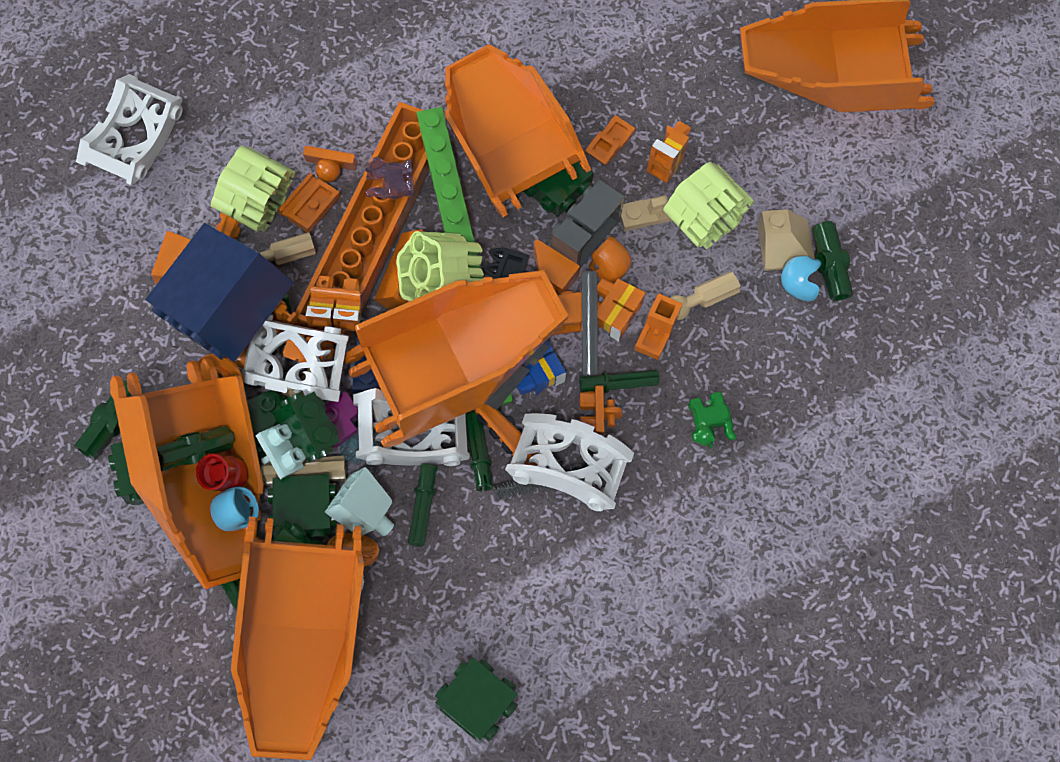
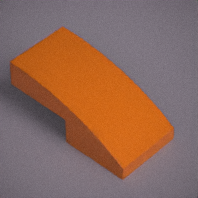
M614 115L602 132H598L586 148L585 153L606 166L630 140L636 129Z

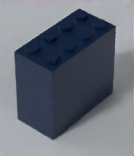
M203 223L145 300L154 306L151 309L154 314L167 321L170 326L181 334L183 333L220 360L227 357L235 362L294 282L260 253Z

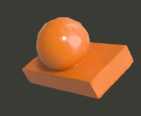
M304 146L303 156L306 162L317 164L316 175L326 183L338 179L341 168L356 171L358 162L352 153Z

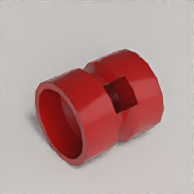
M208 454L198 462L196 478L202 488L222 492L229 488L242 487L247 479V468L245 463L235 456Z

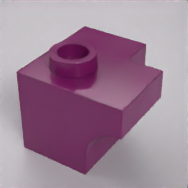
M345 391L339 395L338 402L330 401L325 404V413L329 421L333 422L338 430L337 437L340 442L333 445L334 448H337L358 434L356 427L353 425L358 419V407L353 404L352 399Z

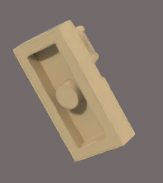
M664 195L623 204L620 221L624 232L672 221L663 211L668 203L667 196Z

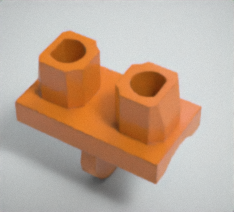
M595 386L594 391L580 393L579 409L594 410V417H580V422L594 426L593 432L603 436L604 419L607 420V427H615V420L622 418L623 411L621 408L615 407L614 400H607V407L604 408L603 386Z

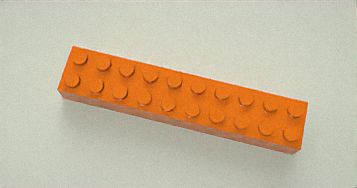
M399 101L295 311L298 326L323 331L325 329L308 327L306 320L307 306H309L311 299V286L316 287L319 276H330L333 278V288L343 289L344 279H357L359 291H361L363 311L429 173V166L417 120V112L423 111L422 109ZM341 330V334L349 336L350 339L353 331Z

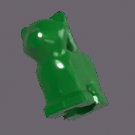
M721 391L710 395L711 399L706 402L707 407L703 405L700 397L692 399L688 403L689 411L693 413V421L696 426L695 431L691 434L692 440L702 446H708L710 449L715 441V433L712 428L724 426L726 437L730 441L736 439L731 412L724 403Z

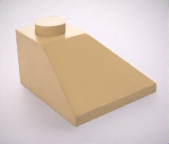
M788 209L761 212L757 228L765 271L782 270L790 259L797 256H809L815 259L808 219Z

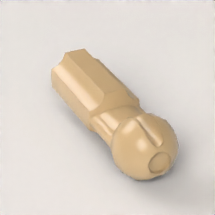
M307 232L273 242L269 250L260 252V254L269 262L273 261L280 265L314 255L316 252L310 233Z
M729 271L695 286V291L692 295L687 297L680 295L671 296V299L683 303L677 320L687 317L692 307L701 305L706 308L739 293L740 284L734 273Z

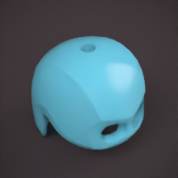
M797 256L790 259L785 264L781 274V283L785 291L797 299L807 302L814 301L818 296L819 287L808 281V277L820 267V260L812 259L809 256Z
M233 487L222 491L213 498L210 504V514L216 526L221 530L236 531L247 527L249 517L258 518L259 507L255 496L250 490L244 487ZM244 495L250 498V502L244 497Z

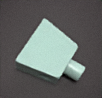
M366 467L349 475L325 511L327 515L352 532L355 526H361V536L374 529L382 536H385L394 527V524L385 516L392 504V499Z

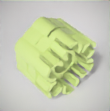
M241 145L219 176L211 207L231 218L234 217L236 221L257 232L259 230L265 232L269 227L267 221L272 222L275 213L278 212L280 206L287 199V189L293 181L290 177L293 178L295 176V171L251 147Z
M708 162L678 185L663 211L697 247L704 246L708 249L713 245L712 240L717 242L722 238L723 234L726 235L731 231L720 218L732 230L735 229L742 220V215L750 209L747 204L752 206L754 200L719 164L716 165L715 163Z
M414 232L410 240L407 241L403 249L398 253L396 259L401 297L410 302L455 281L466 280V282L483 280L470 278L482 277L484 273L481 268L468 267L481 264L482 256L468 255L470 252L481 253L482 248L480 244L467 242L464 236H461L459 233Z

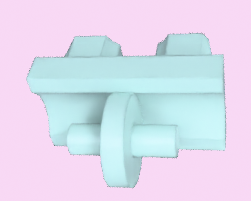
M278 424L256 435L267 455L262 459L263 464L271 463L280 479L303 469L304 465L302 462L306 458L301 449L298 447L293 448L289 439L292 432L286 424Z

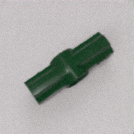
M832 221L817 224L812 228L818 250L816 260L821 262L817 270L819 273L824 274L830 300L842 301L854 295L847 271L850 266V257L848 251L841 247L836 224Z
M123 380L126 396H132L128 391L127 381ZM112 396L109 397L106 403H100L95 408L90 418V425L74 445L78 451L90 459L96 460L110 439L120 434Z
M219 426L204 432L184 434L178 436L175 441L156 446L161 471L176 468L180 465L196 464L208 454H217L232 449V445L235 442L233 432L227 426Z

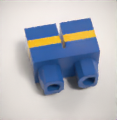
M547 340L544 343L550 348L534 366L531 364L527 366L530 371L517 385L521 395L532 391L537 395L551 385L557 386L565 382L566 371L556 354L553 353V349Z

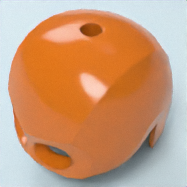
M609 236L592 254L593 261L589 263V269L597 272V277L600 280L603 278L614 283L617 279H621L630 269L632 263L631 256L618 240Z

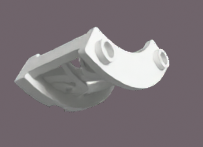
M130 74L117 79L112 97L106 108L109 115L104 123L98 122L86 136L80 139L76 162L84 166L91 163L127 179L126 183L129 185H133L138 180H143L168 140L175 121L179 120L182 115V98L141 82L137 77ZM135 89L146 94L143 101L135 93ZM153 98L166 102L162 115H157V111L160 109L159 104L152 105L148 111ZM130 110L133 116L126 118L125 115ZM143 118L147 130V140L140 144L123 148L124 142L117 130L120 126H132ZM111 139L117 140L116 146L113 142L110 143Z
M270 314L248 344L244 370L239 369L243 376V382L255 386H265V389L288 393L289 388L294 389L295 393L303 391L305 395L315 391L316 395L322 400L338 402L340 395L339 384L349 336L341 334L340 328L325 326L324 331L273 320V315ZM276 329L285 330L278 335L276 333ZM301 334L311 335L313 337L309 340V342H307ZM291 340L302 352L307 362L294 365L284 379L282 365L272 353L281 344ZM328 340L337 343L334 361L321 362L318 356H325L331 352V350H322L320 347L321 342ZM270 365H273V371L269 373L268 368ZM333 366L330 385L328 387L327 378L323 367ZM310 368L311 372H303L306 375V379L302 381L299 378V371Z
M377 388L353 394V404L358 406L359 451H356V458L366 460V464L407 466L444 464L446 466H457L460 464V461L470 459V455L467 452L465 414L454 418V424H447L445 422L429 429L431 432L428 436L412 448L403 442L387 448L373 446L374 427L379 422L389 418L388 413L392 412L382 391ZM392 429L379 433L374 442H381L384 437L393 433ZM455 432L456 447L441 448V443H450L451 441L448 435L441 433Z
M525 414L522 421L525 427L511 464H507L505 468L514 481L523 485L536 484L560 490L581 500L594 511L614 509L616 505L614 499L626 463L632 461L634 452L610 434L605 438L593 432L594 426L574 419L571 420V423L556 420L557 416L551 414ZM536 436L537 445L531 446L533 439ZM554 439H560L563 442L555 444L556 440ZM572 443L579 445L580 454L589 466L565 472L554 458L552 452L564 450ZM589 449L596 454H593V457H591L587 450ZM539 453L529 459V463L535 462L537 466L524 464L528 454ZM612 464L610 473H608L605 469ZM598 474L606 481L603 492L592 486V484H596L601 489L602 481Z

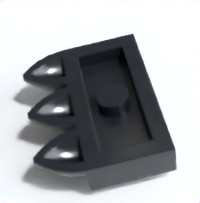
M494 248L489 250L488 253L499 263L486 264L483 266V269L494 279L509 277V274L525 273L530 255L506 248Z

